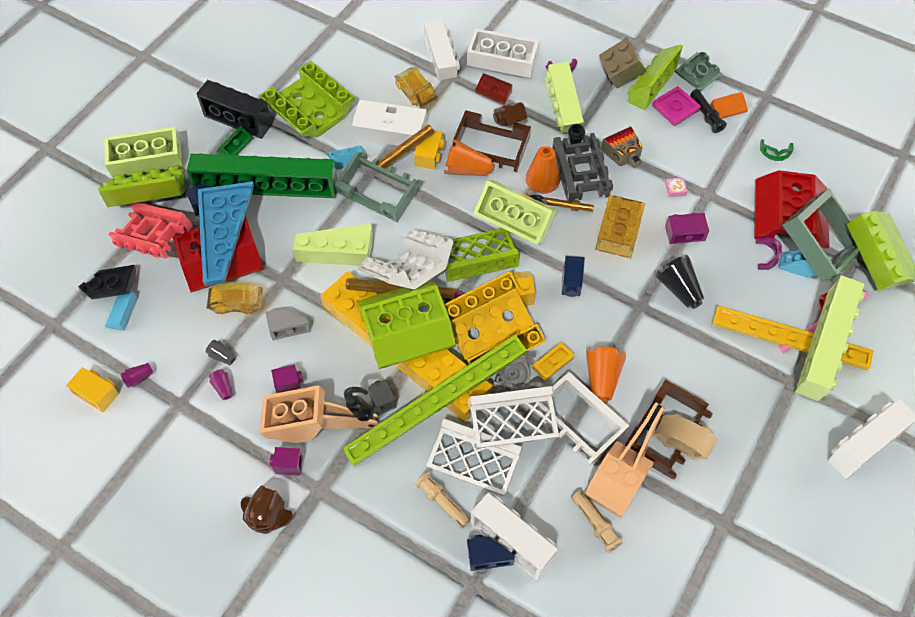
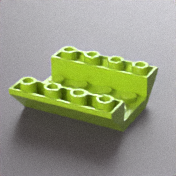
M309 61L298 69L300 79L281 92L270 87L261 93L259 98L266 101L270 108L302 136L319 137L344 120L355 100V96L314 62ZM318 115H323L322 118H316Z
M177 165L167 167L168 170L161 171L160 168L152 169L147 174L139 171L132 173V176L125 177V174L115 175L114 179L103 182V186L99 187L98 191L107 207L181 196L186 189L184 168H179Z
M428 280L415 290L403 287L357 301L372 344L378 369L456 347L449 315L439 289L432 280ZM421 306H427L429 307V310L427 312H421L419 311V308ZM383 317H389L391 319V321L386 324L380 322V320Z

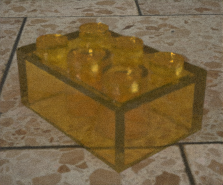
M610 194L595 250L631 259L645 203Z

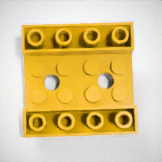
M510 271L444 304L450 318L455 342L467 365H470L515 334L527 351L546 342L538 324L533 323L517 292L519 287ZM506 310L510 311L513 315L512 320L509 322L505 321L502 317L503 312ZM469 329H477L479 334L476 339H471L468 336Z

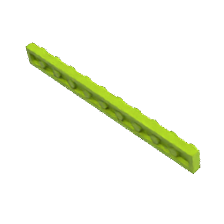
M515 334L343 447L352 466H357L527 354L526 348Z

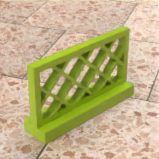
M503 228L452 239L453 245L449 259L457 262L447 264L444 271L447 282L518 267L519 252L515 249L509 232ZM503 234L505 236L503 241L495 238L496 236ZM480 239L488 240L485 245L478 242ZM493 242L499 246L497 249L489 247V245ZM462 243L470 244L467 249L460 246ZM476 246L481 248L479 253L471 251L472 248ZM503 247L510 249L508 251H500ZM456 250L463 252L461 257L454 255ZM485 251L493 253L490 255H483ZM467 255L475 257L472 259H465Z

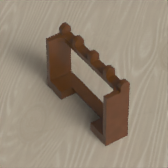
M465 110L453 139L461 141L467 127L522 141L515 160L480 152L492 159L491 162L499 163V168L507 165L514 167V172H518L530 139L531 126L514 123L512 131L482 124V114Z
M665 379L639 425L633 430L625 446L630 443L654 404L658 403L661 405L667 395L698 412L699 414L694 423L702 426L699 424L702 416L710 419L713 413L707 410L708 403ZM647 426L644 427V429L641 431L635 442L630 447V449L636 451L637 453H639L641 449V446H639L637 442L641 438ZM646 450L644 457L654 462L652 466L654 469L671 479L677 477V474L671 470L674 463L678 462L684 465L686 461L685 458L680 456V450L676 451L670 463Z

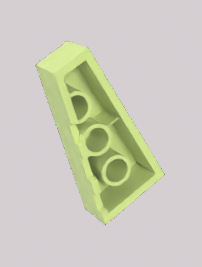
M569 62L550 64L547 72H545V85L556 116V125L560 128L561 133H566L573 124L583 126L584 121Z
M372 223L295 234L293 245L296 262L360 266L362 261L371 256L373 242Z

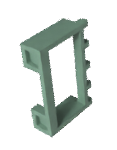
M356 151L334 184L337 193L398 223L423 181L413 179L411 182L407 180L409 174L404 173L402 177L392 173L394 170L393 166L390 165L386 170L378 166V159L375 158L371 163L365 160V153ZM361 164L408 186L396 207L385 202L380 204L354 191L353 187L348 185Z

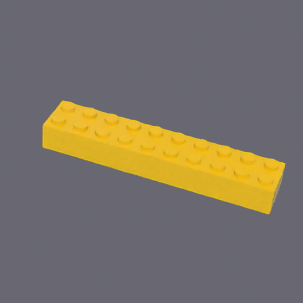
M347 271L320 295L322 304L326 310L372 346L357 301L378 294L375 292L347 290L345 288L346 279H357ZM383 317L380 320L384 324L391 321L389 317ZM446 349L402 362L395 366L428 392L467 365ZM484 381L446 406V408L466 423L471 418V411L468 406L469 398L471 396L492 394V385L488 381Z

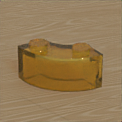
M410 67L394 76L397 88L403 91L412 105L422 107L437 99L432 84L423 78L417 67Z
M239 282L212 286L209 288L206 308L222 315L229 312L251 314L261 308L263 288Z

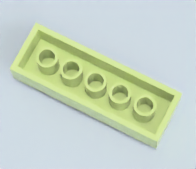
M841 275L828 291L795 393L819 401L824 396L827 397L830 390H834L837 379H835L836 372H839L843 365V361L840 359L842 354L846 353L849 345L846 343L847 337L852 335L854 330L852 322L856 320L860 311L857 306L858 303L862 302L865 292L862 291L864 283Z

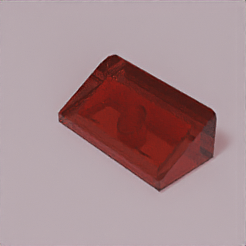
M483 73L475 92L505 104L512 93V84Z

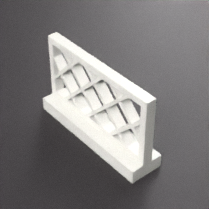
M552 386L471 396L468 400V406L471 411L476 449L558 438L559 433L552 400ZM538 403H548L549 411L546 415L535 409ZM519 405H525L530 409L525 418L515 412ZM504 407L510 412L505 421L495 415L498 408ZM484 410L490 415L484 424L477 419L476 411ZM532 412L542 418L537 427L527 421ZM512 414L522 421L517 430L506 423ZM492 417L502 424L496 433L486 426ZM544 421L552 425L553 433L545 434L539 429ZM524 423L534 430L531 436L525 437L518 432ZM503 426L514 433L510 439L505 440L498 435ZM483 428L493 435L490 442L481 443L479 434Z
M443 419L441 430L426 467L505 496L517 461L521 455L522 447L508 444L477 450L475 447L474 430L472 428ZM483 432L479 434L481 443L490 442L493 436ZM444 434L452 437L455 442L454 445L445 449L441 443ZM464 443L472 444L474 451L463 456L459 446ZM457 447L461 457L450 462L446 452ZM484 450L491 451L494 458L482 463L478 453ZM444 453L448 463L440 467L434 465L435 457ZM476 454L480 465L469 469L465 459ZM504 457L513 459L511 467L502 470L498 460ZM463 460L467 471L460 474L455 473L451 465ZM496 462L500 472L488 476L484 466ZM482 468L487 478L480 481L474 480L471 472ZM502 475L505 481L503 489L493 487L491 479Z

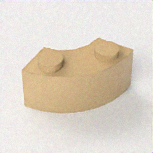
M679 414L664 415L653 434L665 447L680 450L692 459H707L718 440L708 427L700 426Z

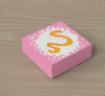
M684 178L666 179L665 184L669 197L687 195L688 191Z

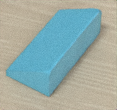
M359 145L328 152L327 154L329 159H334L335 169L337 170L346 168L356 151L359 153H364Z
M130 291L129 294L117 296L106 322V328L125 330L137 299L134 292Z

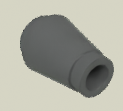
M212 340L205 351L208 357L229 366L236 359V355L220 340Z

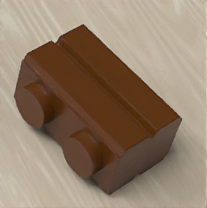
M522 102L510 103L494 109L493 119L498 125H511L527 119V113Z

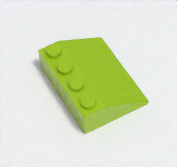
M880 211L863 213L847 223L878 291L915 282V263L890 213Z

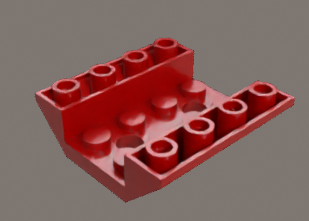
M778 170L756 178L754 239L774 238L777 233L788 234L783 224L814 196L828 188L814 174ZM792 187H797L800 191H795ZM818 208L804 223L821 248H829V222Z
M246 215L225 282L264 270ZM200 224L193 226L190 231L184 230L183 234L176 233L173 236L179 261L191 293L211 287L205 286L203 283L201 246L197 250H192L194 245H201Z

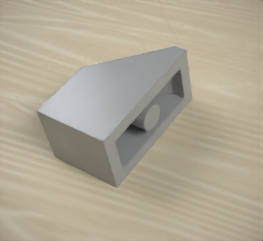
M285 307L274 308L271 311L265 312L272 341L310 332L308 320Z

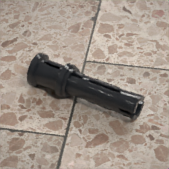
M693 90L690 97L701 106L700 110L705 115V121L711 125L712 131L719 133L724 130L727 123L720 118L719 112L713 110L700 90Z

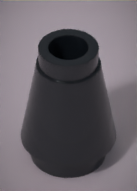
M573 124L569 128L570 144L582 143L585 135V129L582 125Z

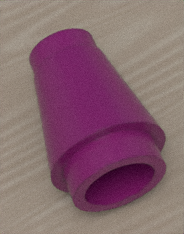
M149 363L125 369L120 375L127 388L131 386L135 387L152 374L153 370Z
M224 369L212 372L209 375L210 384L222 400L230 399L233 393L228 373Z

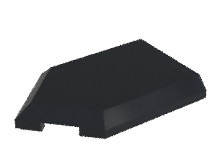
M135 265L99 270L94 274L93 279L87 283L83 282L78 288L91 300L129 294L136 274Z

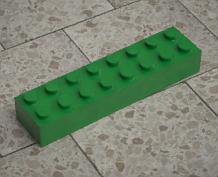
M191 153L186 170L192 186L205 184L217 187L253 181L254 189L252 195L336 198L334 184L337 181L334 159Z

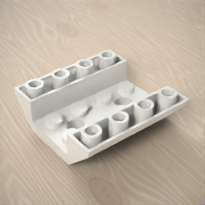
M415 228L410 230L407 236L403 237L409 251L400 253L397 259L383 262L373 257L367 258L357 268L359 271L389 284L415 290L446 269L453 240Z

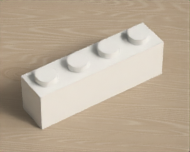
M443 19L424 22V35L438 81L456 78L460 65L459 61L455 60L456 52L454 48L452 49V39L448 37L447 25H444Z

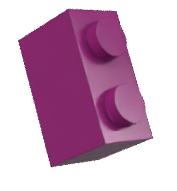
M705 213L674 214L668 216L665 225L669 244L706 241L709 233Z

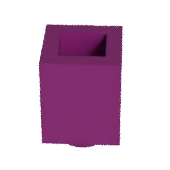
M295 364L271 370L276 393L301 389L300 383L303 382L301 371H297Z
M275 447L274 454L270 456V467L273 468L274 473L300 476L303 460L301 449Z

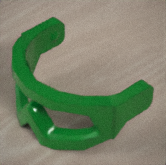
M763 139L760 141V151L762 154L774 161H783L789 158L794 150L793 143L789 144L788 149L778 151L776 148L764 144ZM767 149L775 152L776 156L767 153Z

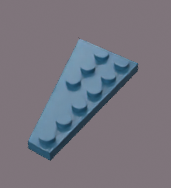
M253 181L198 189L202 271L205 286L225 283L254 189Z

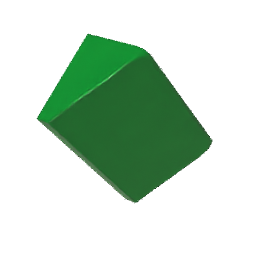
M240 126L216 152L221 155H237L254 137Z

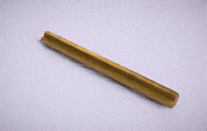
M347 278L345 282L347 290L385 293L403 288L383 281ZM438 287L442 299H455L457 289Z

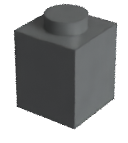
M387 380L376 381L371 386H368L369 396L378 415L397 408L395 397Z

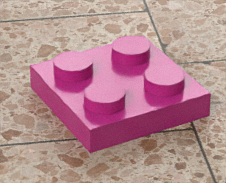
M679 86L655 99L652 103V106L674 126L699 112L701 108Z

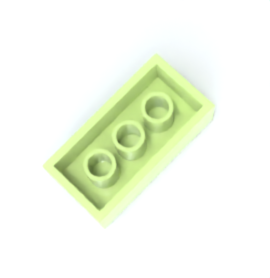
M175 127L104 138L105 166L111 178L120 174L130 176L132 173L139 171L148 173L150 170L158 168L167 170V167L178 165V167H183L181 141Z
M487 180L473 214L539 245L544 243L558 210L495 180Z

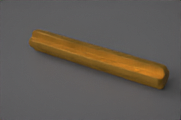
M427 124L379 160L378 166L384 169L424 141L434 133L432 126Z

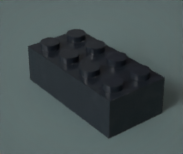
M208 79L196 93L203 115L206 118L235 129L242 126L249 134L260 139L264 137L272 126L267 102L263 99L255 98L247 93L239 92L231 87H226Z

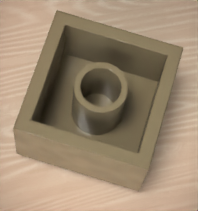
M628 37L599 55L609 79L617 89L646 71L635 46Z

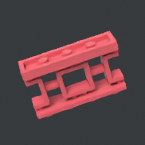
M133 203L130 207L134 212H129L128 216L131 220L123 230L116 228L115 232H110L108 235L113 239L112 243L119 248L124 247L130 251L135 250L144 255L150 254L155 258L161 257L166 259L168 254L165 251L171 250V247L168 245L169 241L176 233L183 234L184 230L190 231L193 224L184 213L143 203ZM151 227H154V228L150 231V233H149L147 236H145V234L148 232V230H149Z

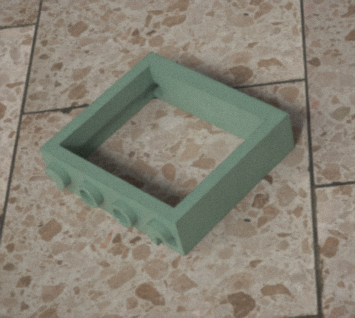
M830 188L814 196L783 224V227L821 282L826 279L833 280L841 275L840 272L848 267L847 264L855 260V256L860 254L847 226V223L852 220ZM818 208L846 246V249L833 262L830 261L804 223Z

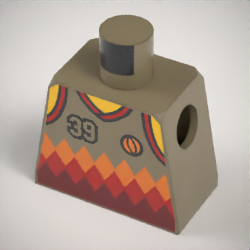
M631 126L603 139L601 150L618 166L630 163L633 168H636L642 163L640 156L643 147Z

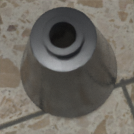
M687 254L685 258L680 256L663 266L665 270L662 273L659 270L656 272V277L687 308L692 307L695 309L703 304L704 296L691 259Z

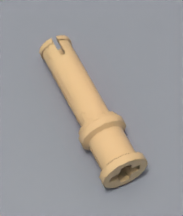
M430 472L423 474L417 480L415 486L417 488L420 487L428 495L427 498L429 500L435 501L461 529L464 528L471 518L444 492L443 486L441 484L438 485L430 477Z
M578 491L571 497L572 501L595 530V537L599 538L605 545L606 552L610 553L617 549L623 543V540L621 538L618 539L611 529V524L605 523L583 491Z

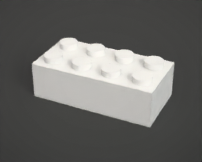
M475 28L467 50V66L531 78L538 55L539 40Z
M901 399L894 404L891 402L887 403L879 413L872 415L864 425L861 424L849 437L846 436L831 451L833 455L828 461L845 479H848L903 434L915 422V413Z
M487 493L471 511L470 525L484 537L489 536L512 553L515 559L514 562L538 581L554 562L558 550L555 543L548 537L543 538L538 534V530L531 523L526 524L521 520V516L514 509L509 510L503 505L504 502L498 496H492L490 493Z

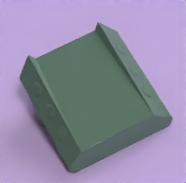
M706 52L695 53L675 70L700 91L704 90L723 74L717 65L709 62L710 58Z

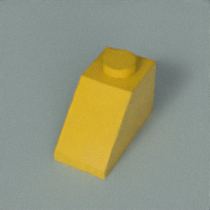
M529 271L512 272L519 287L517 292L524 306L534 305L535 287L531 273Z

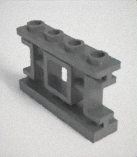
M590 133V137L585 135L582 143L570 145L567 138H563V141H561L560 137L553 138L552 148L556 154L566 200L573 201L576 198L582 200L583 192L597 190L599 197H603V194L605 197H609L610 191L613 190V183L608 178V167L604 165V154L600 152L599 139H596L595 133ZM590 147L591 153L582 154V152L589 151ZM575 153V155L568 156V161H567V158H566V155H565V154ZM589 162L591 170L576 171L575 164ZM599 175L600 181H590V179H597ZM576 181H583V182H584V183H579V184H577V185H576V189H575L574 182H576Z

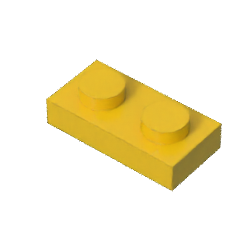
M561 342L534 363L532 369L546 382L571 362L575 355Z

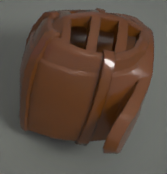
M263 485L254 492L252 497L245 496L241 500L243 521L250 529L257 533L268 534L271 531L288 525L293 518L292 512L285 509V502L277 491L265 488Z

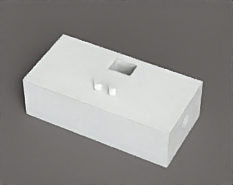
M359 100L351 125L353 139L399 146L427 125L426 109Z

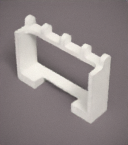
M568 372L552 387V399L564 388L575 398L580 396L607 421L606 426L615 433L595 452L556 416L557 427L561 429L559 437L562 438L567 435L577 444L573 450L578 452L582 449L590 457L587 463L594 466L613 447L616 441H619L626 435L629 425ZM547 402L538 403L535 408L545 415L549 411L545 406Z

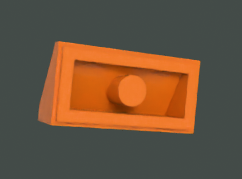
M743 92L713 99L710 105L713 110L719 112L721 119L748 111Z

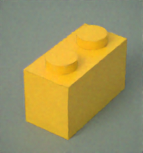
M434 130L432 135L417 145L414 153L415 166L435 169L436 164L440 163V152L444 150L446 140L443 139V132Z
M82 367L66 386L72 394L99 411L104 412L119 395L114 388L116 385L108 378L105 380L100 378V374L95 370L90 369L88 371Z

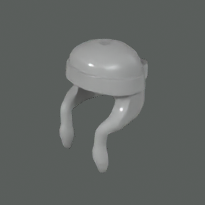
M525 356L499 371V375L495 377L496 383L503 384L511 391L542 387L540 382L529 384L530 370L527 363L533 365L535 359Z

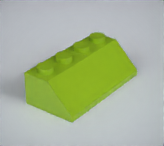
M680 44L663 49L658 55L654 56L651 65L646 66L644 74L639 75L636 84L629 88L628 103L643 110L648 108L674 74L675 70H677L683 45Z

